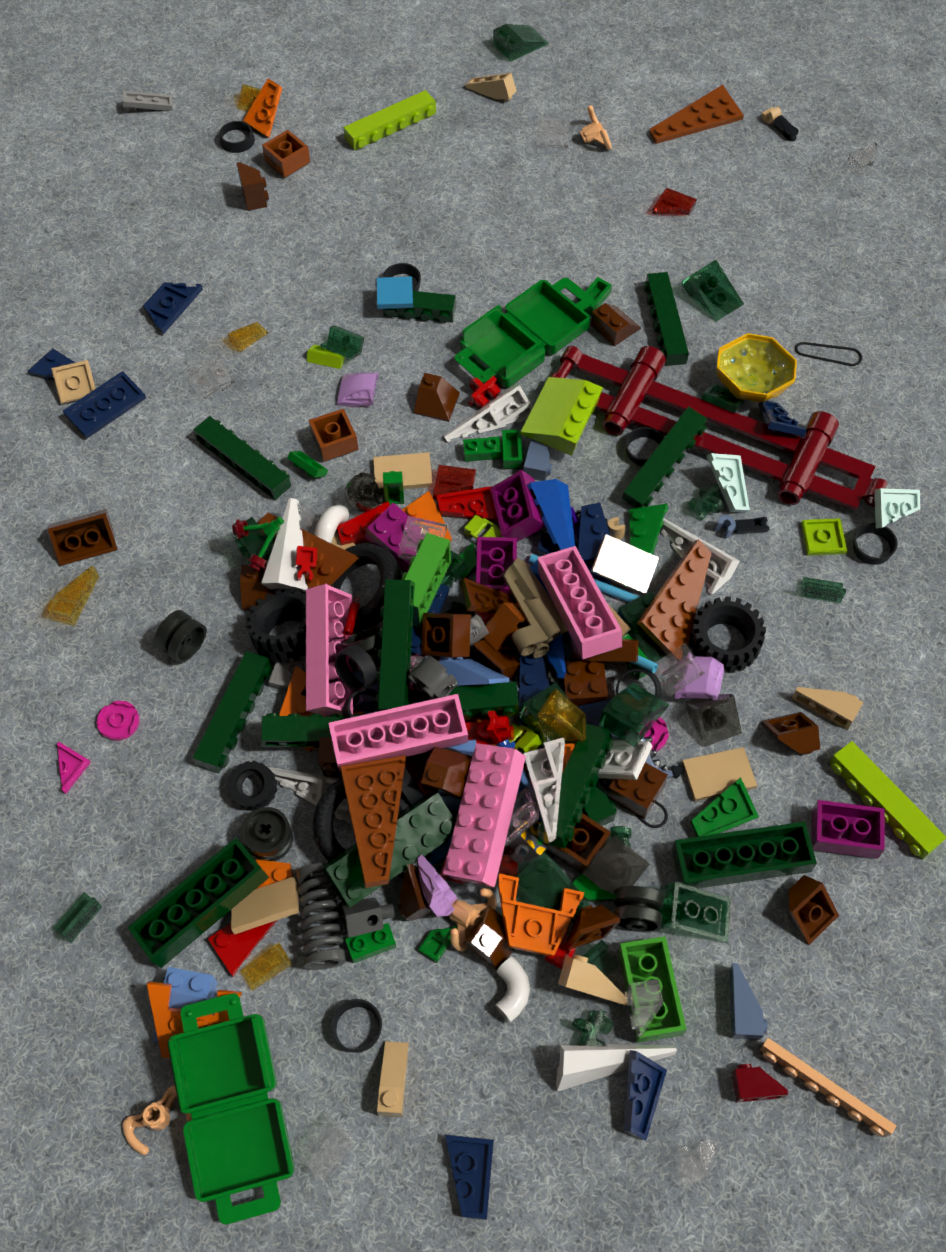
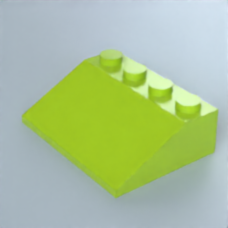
M548 377L520 434L572 456L599 401L603 387L586 380Z

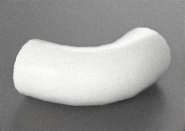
M342 505L327 508L317 523L314 535L332 543L338 525L349 519L348 509Z
M513 956L508 958L497 970V973L507 985V992L495 1007L509 1023L522 1012L528 1003L530 994L529 978L523 967Z

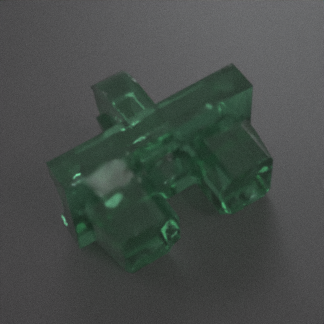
M714 483L711 488L703 486L699 492L701 499L692 498L689 501V508L696 513L697 519L702 521L710 511L720 513L724 508L721 501L722 497L718 491L720 488L718 484Z
M599 1009V1011L592 1010L588 1021L574 1018L572 1026L583 1032L577 1046H605V1043L596 1037L599 1031L609 1034L613 1028L614 1022L606 1017V1011L603 1009Z

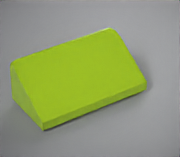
M314 344L307 350V362L341 369L347 352L344 354L342 352L344 350Z

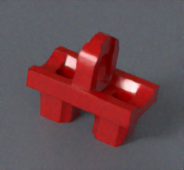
M493 376L484 384L478 378L471 379L469 386L474 393L470 396L471 400L468 401V404L471 407L475 404L481 409L489 403V400L484 396L485 394L495 399L501 392L495 384L497 379Z
M488 711L490 720H483L478 724L477 733L482 739H492L495 744L506 739L514 740V728L509 726L507 716L498 717L495 711Z

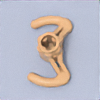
M589 105L587 110L592 123L583 127L579 131L584 143H591L595 140L604 145L607 150H611L612 145L608 134L603 129L601 123L598 122L593 106Z
M480 889V895L487 897V903L470 905L463 900H456L452 903L455 910L449 916L452 921L457 923L458 930L456 928L451 929L450 940L456 950L463 952L468 948L463 943L487 908L490 906L494 910L496 909V896L490 889Z
M175 1085L167 1089L161 1100L153 1102L144 1108L140 1115L128 1116L124 1120L122 1125L124 1136L128 1144L138 1153L146 1155L149 1152V1148L136 1138L133 1130L139 1127H148L154 1131H161L168 1126L171 1118L169 1110L177 1098ZM191 1113L186 1114L188 1121L192 1120Z

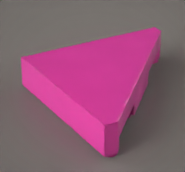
M58 742L61 789L66 794L91 762Z

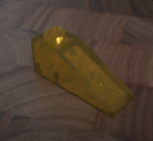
M89 567L55 595L53 601L48 605V613L53 621L72 626L76 625L99 579L95 567Z

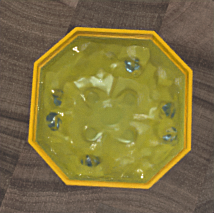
M746 333L719 348L716 372L721 382L737 399L758 403L778 397L795 382L797 360L773 337Z

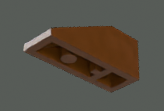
M571 638V659L637 662L638 640L622 639V647L582 659Z

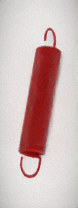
M356 601L351 602L343 634L348 636L347 639L353 633L360 604Z

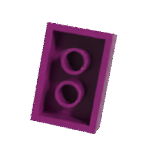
M523 470L491 487L501 535L506 538H517V542L546 527L542 520L540 505L536 506L534 502L536 496L533 490H529L527 484L535 482V480Z
M392 503L367 527L365 538L372 544L389 551L398 562L400 569L408 573L410 560L418 552L419 541L421 539L424 540L428 532L395 503Z
M477 537V583L513 596L503 578V574L517 558V538Z
M817 800L812 808L811 844L813 850L878 859L885 850L884 808Z

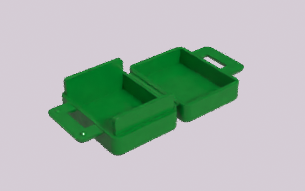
M564 277L553 285L547 280H540L507 303L505 314L501 312V306L497 305L463 329L460 338L461 351L455 355V360L482 383H486L494 376L498 384L503 388H509L545 361V352L550 355L556 354L588 330L590 316L584 310L594 303V298L569 278ZM566 288L581 301L575 304L560 291Z
M235 993L186 1005L180 1012L184 1033L173 1035L169 1038L168 1050L179 1109L185 1114L191 1113L192 1120L184 1125L183 1132L195 1197L200 1202L215 1199L219 1221L224 1225L276 1211L281 1205L277 1182L290 1178L294 1174L295 1165L282 1103L277 1098H268L267 1092L274 1090L277 1086V1077L265 1020L259 1014L243 1016L240 997ZM224 1010L228 1011L229 1021L198 1029L196 1018ZM262 1186L264 1198L232 1206L230 1195Z

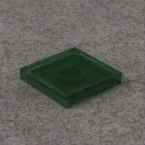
M715 383L703 393L701 398L733 413H736L746 401L737 399L729 389Z

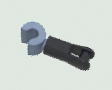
M723 515L717 522L715 532H718L721 528H726L727 531L724 535L726 539L732 535L733 531L735 533H765L770 528L766 523L768 521L767 517L734 520L729 515Z

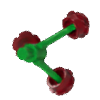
M278 517L275 521L272 520L270 523L266 522L248 526L245 520L237 519L235 524L232 525L233 534L237 535L239 539L248 536L249 530L263 529L265 532L264 536L260 538V544L263 546L258 556L252 554L250 559H247L250 562L248 566L258 571L261 568H266L264 565L267 561L262 559V556L266 550L273 549L277 537L276 533L284 523L281 517Z

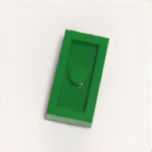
M302 451L289 452L287 458L293 462L294 466L304 469L308 476L312 478L326 476L328 469Z

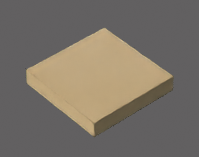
M88 360L51 368L61 405L78 401L96 389Z

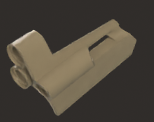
M516 558L503 574V578L530 626L512 634V641L522 656L532 654L534 658H540L549 651L548 644L559 635L567 633L568 630L553 601L529 565Z

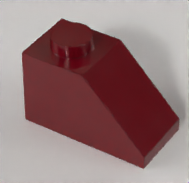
M740 1064L731 1073L737 1103L782 1099L789 1095L788 1089L760 1067H752L751 1064Z

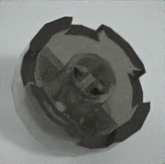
M362 472L353 476L346 484L344 490L347 504L358 512L374 510L383 501V489L378 487L374 481L376 478L369 473Z

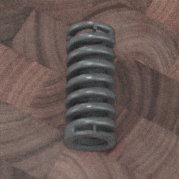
M326 863L310 864L297 870V882L300 885L298 894L301 896L299 906L302 908L300 918L303 920L301 930L304 932L302 942L305 944L303 954L306 956L304 967L310 970L335 968L346 962L343 949L333 948L322 951L320 949L336 947L344 942L341 936H329L342 932V926L340 924H329L338 922L341 919V914L330 912L339 909L340 902L331 900L338 897L325 874L321 873L323 871L320 867ZM308 889H318L311 892L306 891ZM310 900L318 901V902L311 903V904L308 903V901H310ZM311 912H324L315 915H309V913ZM312 924H325L317 927L310 926ZM313 936H327L318 939L311 938ZM327 960V963H326V964H316V963H315V962Z

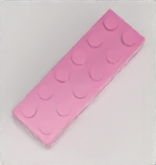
M576 546L537 557L539 576L582 659L622 647V630Z
M327 584L306 589V711L330 717L333 714L343 715V705L353 694V690L342 682L335 668V658L343 650L341 644L344 641V637L345 639L348 637L343 634V630L352 602V595ZM346 656L347 665L351 673L353 674V671L348 662L350 657ZM352 698V700H351V702H350V710H351L352 715H353V698Z
M458 694L329 723L339 772H341L340 766L402 755L407 757L433 751L434 747L446 748L468 743V732Z
M476 743L443 872L444 875L459 881L495 887L526 756L518 750Z

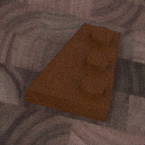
M463 578L459 583L467 611L496 613L499 605L503 603H516L514 596Z

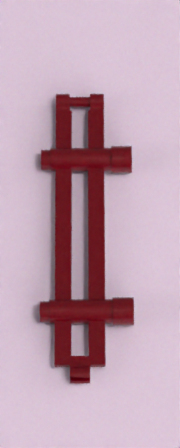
M568 346L560 358L561 365L558 370L550 375V377L566 378L571 369L578 368L580 372L621 387L615 397L601 392L595 409L606 413L603 428L615 436L622 435L630 423L641 427H650L660 431L664 436L669 433L677 421L639 407L644 397H648L684 412L689 406L706 417L707 421L794 454L788 465L705 432L701 437L698 435L695 438L696 443L693 446L709 454L741 456L742 467L781 481L778 498L789 505L798 504L806 492H809L856 511L861 499H864L868 505L875 507L874 489H885L887 486L886 480L871 478L876 466L827 448L830 446L839 427L838 420L832 414L824 411L812 413L805 426L806 433L802 438L781 431L778 433L772 432L765 423L655 382L666 363V358L659 349L652 346L640 348L631 364L630 372L587 356L575 346ZM819 464L857 478L858 481L854 490L814 475Z

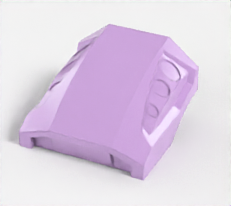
M379 373L344 374L337 405L347 407H368L373 405V396L375 395Z
M692 656L682 664L680 680L675 690V699L701 698L717 700L721 691L724 665L713 657Z
M421 855L418 857V869L424 898L437 917L449 916L455 910L452 903L458 898L434 867Z

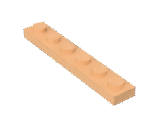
M767 1038L763 1042L759 1050L763 1052L765 1059L771 1063H779L784 1067L783 1070L788 1075L794 1078L798 1076L805 1081L807 1088L814 1092L819 1091L827 1096L826 1100L836 1107H843L848 1111L849 1117L869 1125V1130L879 1137H887L894 1132L897 1125L771 1039Z

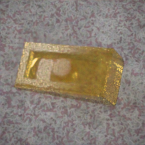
M258 322L230 332L228 338L229 342L241 352L267 335L268 331Z
M277 943L241 970L251 989L255 990L292 966V963L280 943Z

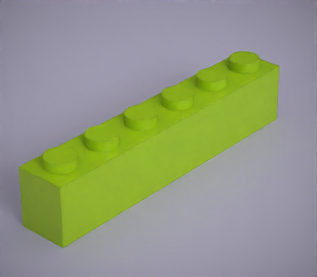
M426 90L344 126L345 140L354 151L363 148L372 142L436 114V100Z
M853 741L833 755L829 762L832 770L846 780L848 787L856 791L867 806L884 808L885 823L893 829L896 837L904 840L909 845L910 851L915 856H919L923 860L946 840V836Z

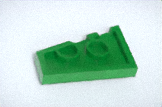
M667 503L629 509L631 546L649 554H654L658 542L657 537L660 528L663 526L665 513H667L669 508Z
M740 777L693 818L690 824L696 837L723 833L759 818V815Z

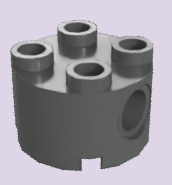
M427 655L407 676L409 681L414 684L413 688L421 695L425 692L429 696L428 700L446 697L458 685L455 677L452 674L448 675L447 669L441 663Z

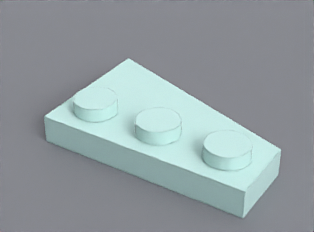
M714 453L707 455L706 457L730 512L749 511L741 456Z
M874 489L876 528H883L888 523L895 522L903 516L920 510V490Z

